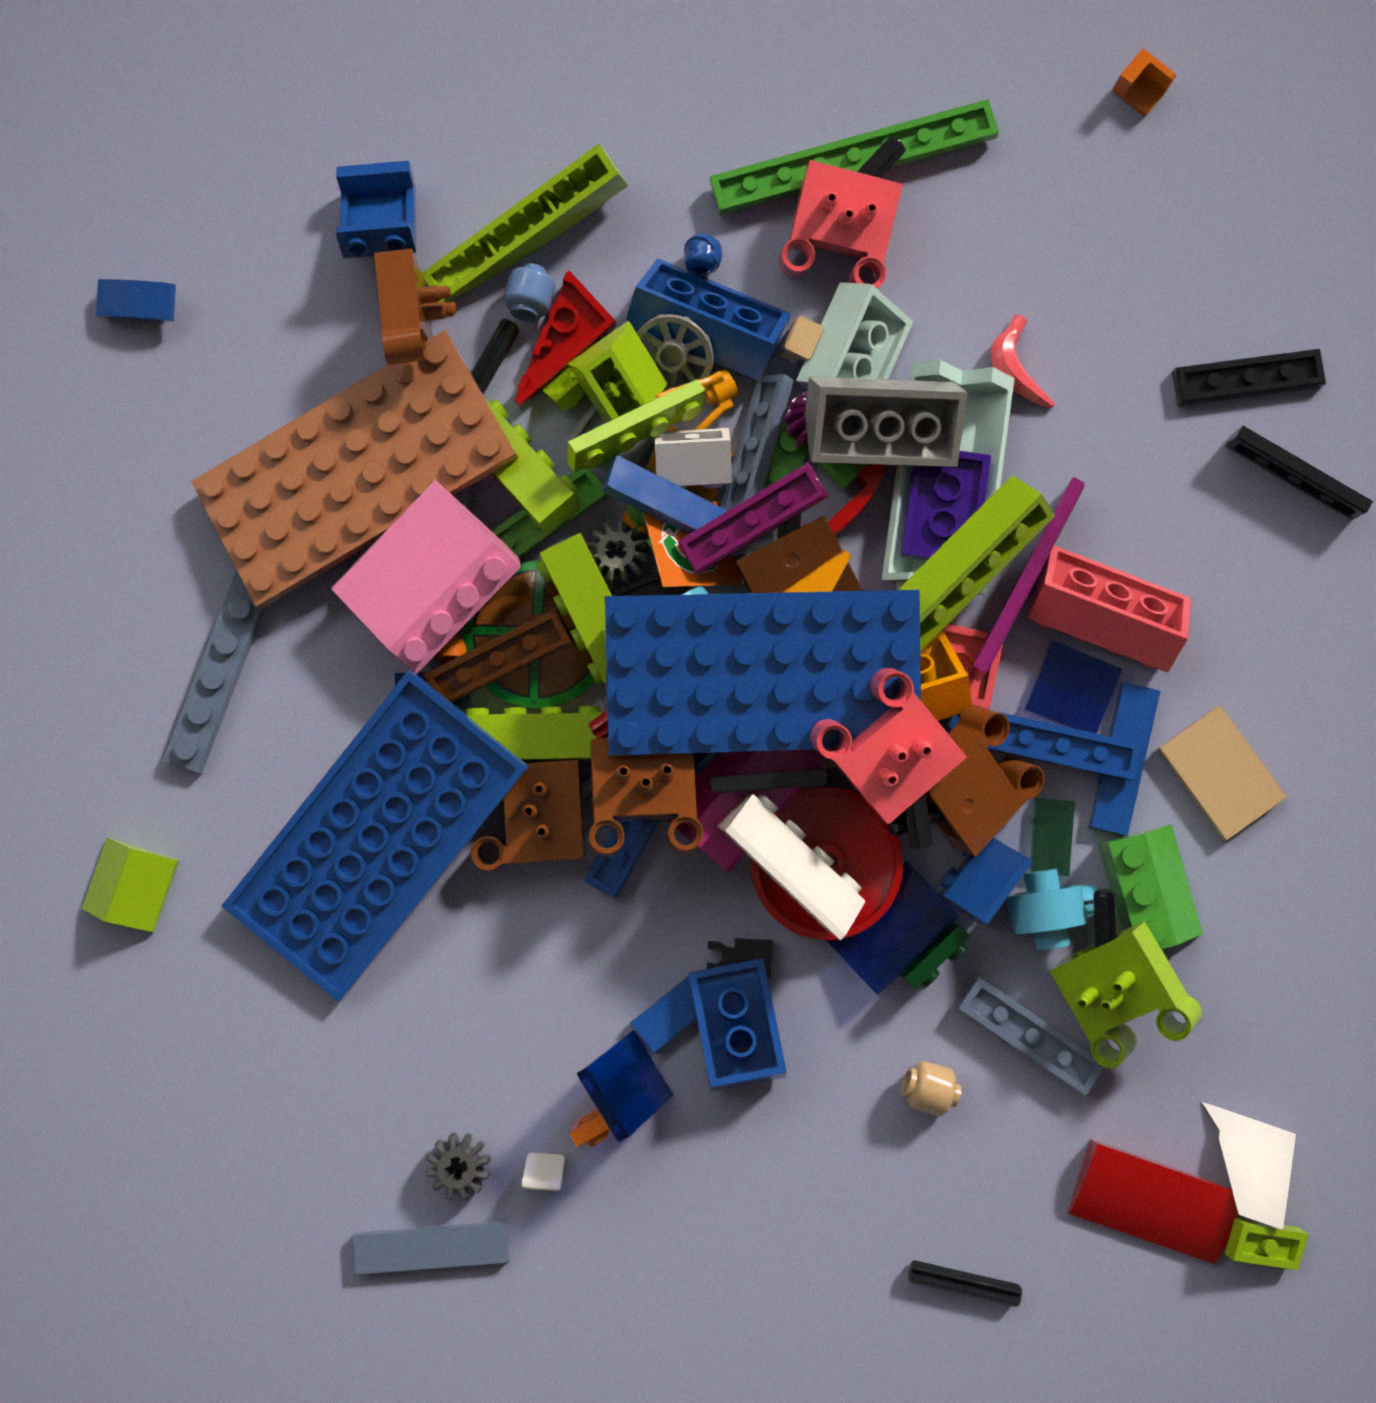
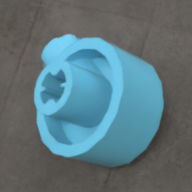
M1057 869L1025 873L1023 877L1026 892L1010 894L1006 898L1012 934L1033 933L1036 950L1070 946L1068 928L1088 924V919L1094 918V903L1087 905L1085 901L1094 900L1093 894L1095 890H1098L1097 887L1093 884L1060 886Z

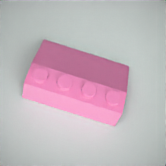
M434 480L331 589L389 651L417 674L521 568L518 555L439 482Z

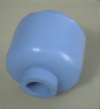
M528 263L524 267H518L511 271L504 294V303L513 317L526 322H535L539 318L546 316L550 311L555 291V282L549 274L545 273L544 267Z

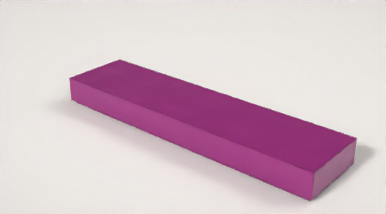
M808 462L677 542L694 572L700 575L828 498L829 495Z

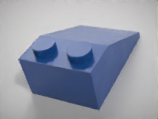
M764 958L689 972L710 1091L714 1092L785 1078L787 1070Z

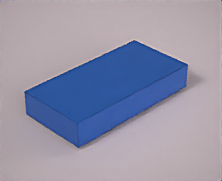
M689 975L630 1022L653 1053L697 1019Z

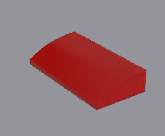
M1090 1139L1068 1209V1213L1212 1264H1216L1229 1240L1235 1217L1238 1218L1239 1215L1231 1187Z

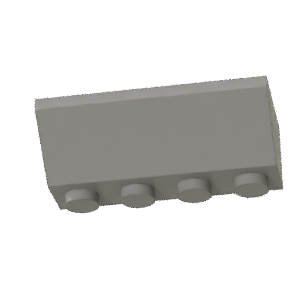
M809 376L805 418L810 461L819 463L957 467L968 392L954 382Z

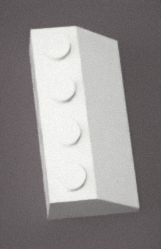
M747 793L717 827L819 924L836 938L842 940L866 902L858 894L862 887L847 873L840 877L833 871L830 866L834 861L818 846L812 851L802 841L806 834L790 819L784 824L774 814L778 810L777 806L764 794L761 793L756 797L752 793Z

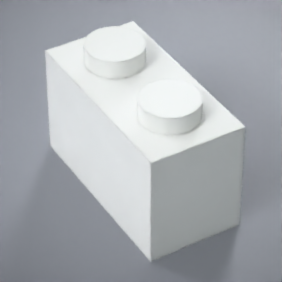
M729 428L665 431L663 434L654 437L656 475L684 489L689 485H702L704 488L715 489L724 486L725 483H732Z

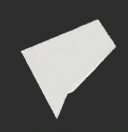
M1202 1102L1220 1130L1219 1141L1238 1214L1283 1230L1296 1134Z

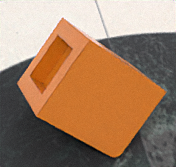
M1142 48L1120 74L1112 92L1141 115L1147 116L1168 91L1176 78V74Z

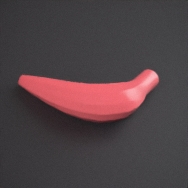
M1014 315L1008 327L993 341L991 347L992 367L1014 378L1013 392L1042 407L1051 409L1055 403L1029 376L1017 357L1016 343L1027 320L1021 315Z

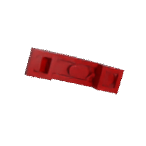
M867 464L858 473L855 482L862 490L828 521L835 537L845 531L867 507L882 480L887 465Z

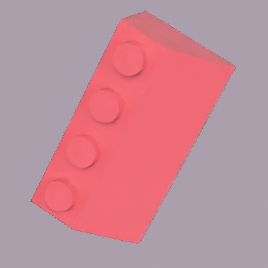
M1054 545L1042 568L1031 597L1027 619L1035 621L1042 627L1053 628L1069 634L1076 640L1087 641L1103 647L1112 654L1123 655L1139 661L1146 667L1169 672L1188 640L1191 598Z

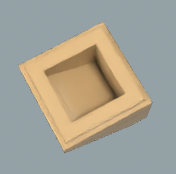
M801 315L797 317L779 351V357L787 360L810 359L823 332V327Z

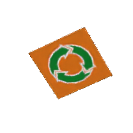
M709 501L719 507L721 506L720 501ZM643 512L663 587L743 585L733 563L736 561L735 555H731L700 575H697L677 542L689 534Z

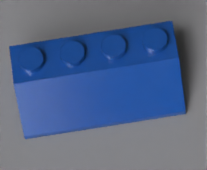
M657 258L635 287L625 322L629 321L634 330L638 332L647 321L660 314L690 317V320L696 323L711 339L710 343L714 356L713 365H721L734 370L743 378L760 381L771 362L791 313ZM666 322L671 337L676 339L681 324ZM659 324L647 330V332L659 340L664 341ZM687 328L682 342L687 344L699 337ZM703 345L689 351L697 356L706 358Z

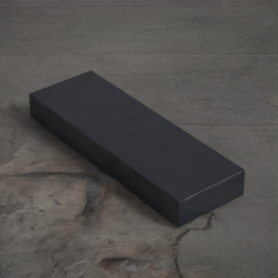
M823 768L706 776V789L712 793L820 786L827 783V770Z

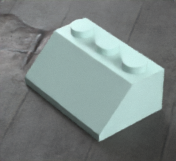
M840 282L822 321L823 332L811 358L805 360L796 381L808 390L809 376L889 379L914 321L872 284Z

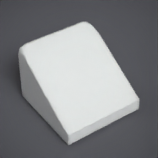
M529 1153L526 1158L522 1187L531 1190H561L564 1179L565 1157L561 1154Z

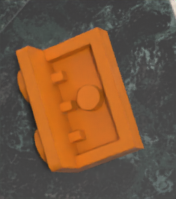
M604 1080L596 1084L593 1095L600 1108L575 1121L569 1132L576 1147L586 1142L588 1148L602 1142L609 1137L608 1132L611 1131L610 1128L618 1125L622 1111L621 1106L624 1104L614 1085L607 1087Z

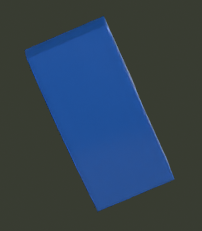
M98 279L96 316L109 319L174 322L176 285L153 281Z

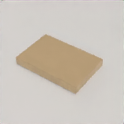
M1220 705L1210 710L1157 748L1222 840H1228L1287 798Z

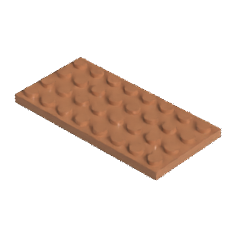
M446 330L425 341L426 360L383 366L191 481L256 607L260 609L267 607L375 543L434 480L439 482L454 496L519 458Z

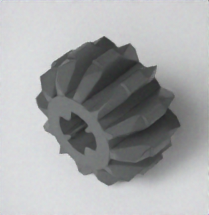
M453 1132L448 1137L449 1145L439 1139L435 1143L436 1150L439 1153L430 1152L427 1155V1160L437 1166L429 1168L426 1171V1176L439 1177L432 1188L438 1191L443 1185L447 1186L448 1188L445 1193L447 1199L453 1197L456 1189H458L462 1200L469 1197V1187L479 1193L483 1188L479 1179H489L491 1175L488 1169L482 1167L491 1162V1155L479 1156L478 1153L484 1148L485 1143L480 1141L474 1148L470 1146L472 1140L471 1133H466L462 1143H460L456 1132ZM456 1157L461 1158L460 1163L465 1161L467 1164L462 1174L457 1173L458 1168L453 1171L450 1166Z

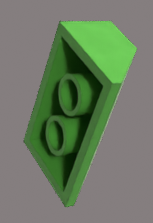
M1172 824L1098 843L1110 889L1117 893L1118 917L1122 931L1145 921L1161 949L1179 945L1203 934Z

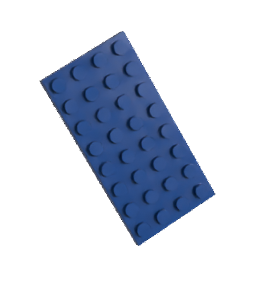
M919 590L604 596L609 756L815 749L810 740L811 730L817 722L823 719H832L849 730L853 741L892 708L876 699L871 692L870 683L872 677L883 668L896 669L910 677L914 693L921 700ZM897 677L890 678L884 685V694L887 698L893 697L899 692L900 682ZM829 730L823 735L822 745L824 748H833L837 745L840 739L838 730Z
M408 670L221 907L339 1002L530 766L412 670Z

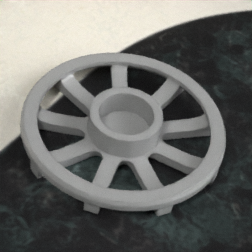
M660 314L647 321L637 332L640 340L643 338L658 348V351L648 353L652 359H657L659 371L665 370L670 372L669 388L665 387L662 392L677 387V371L680 369L690 382L698 379L686 364L687 362L705 367L703 374L698 380L708 377L712 370L714 356L710 343L711 339L696 323L690 320V317ZM666 322L681 324L676 339L671 337ZM659 324L664 336V342L647 332V330ZM689 328L699 338L684 344L682 340L686 329ZM703 345L706 358L691 355L688 352Z

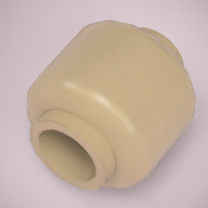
M920 1061L914 1067H909L906 1070L902 1081L901 1095L906 1097L909 1108L935 1116H943L951 1106H957L961 1096V1085L956 1084V1076L951 1068L927 1061Z

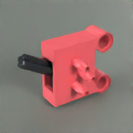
M894 136L889 137L857 172L812 160L808 162L800 188L789 239L778 258L780 270L789 277L804 275L814 262V247L860 259L849 273V283L865 284L859 277V269L863 267H868L875 273V283L872 284L874 287L879 288L884 283L887 271L884 261L903 184L882 179V177L906 151V148L899 139ZM793 249L801 251L805 256V264L802 266L792 265L787 257L788 251Z
M883 668L872 677L870 683L871 692L876 699L892 708L853 741L849 730L832 719H823L817 722L811 730L810 740L813 747L819 753L836 764L884 822L890 824L904 812L910 847L913 850H923L933 845L925 793L968 757L914 693L910 677L896 669ZM897 677L900 682L899 692L895 696L887 698L884 694V685L890 678ZM829 730H838L840 739L837 745L833 748H824L822 745L823 735Z

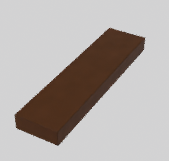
M553 609L423 674L431 687L453 703L573 644L574 641L559 610Z

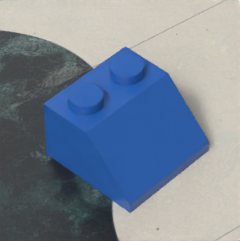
M994 837L976 857L962 852L961 855L965 857L964 861L957 870L951 867L939 883L943 887L939 894L941 898L972 921L988 925L1033 862Z

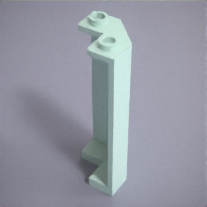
M942 360L912 363L909 380L954 382L968 392L960 451L991 455L985 497L986 502L1001 485L1014 378L994 367L962 371ZM897 465L881 579L896 585L895 590H898L927 561L900 556L913 465ZM987 586L978 595H986Z

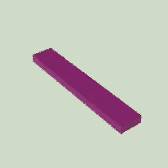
M1073 477L1064 489L1053 510L1055 517L1044 527L967 674L968 677L978 682L987 674L1085 487V482Z

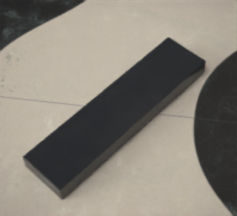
M1320 349L1176 367L1172 371L1178 406L1322 388L1326 384Z
M1244 425L1236 430L1226 443L1227 448L1350 520L1367 513L1373 503L1371 499Z

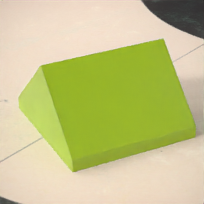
M107 837L81 909L104 922L155 932L179 860Z

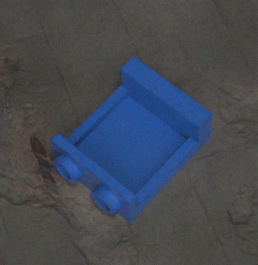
M410 161L336 167V178L341 192L340 227L336 228V237L343 259L374 256V253L410 248L415 253L416 186Z

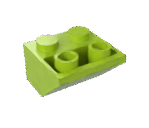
M629 321L568 363L569 368L605 423L655 400L656 394L662 392L667 385L666 380Z

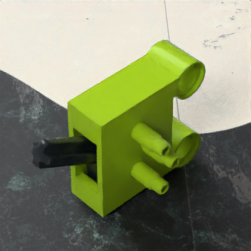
M1098 889L1093 894L1095 944L1062 959L1050 970V973L1089 1039L1094 1060L1099 1065L1111 1069L1121 1065L1137 1045L1134 1031L1124 1023L1158 1009L1159 1013L1156 1017L1158 1031L1169 1040L1179 1041L1186 1038L1199 1024L1202 1018V1009L1196 999L1189 996L1146 922L1143 921L1118 933L1117 893L1112 889ZM1172 1011L1181 1014L1185 1018L1186 1023L1177 1021ZM1108 1040L1115 1042L1119 1046L1120 1051L1112 1048Z

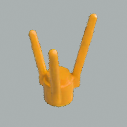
M727 370L718 371L709 377L699 380L706 390L704 396L706 404L708 406L715 404L718 407L694 430L707 429L722 413L734 407L731 399L738 395L735 381ZM684 385L656 394V399Z

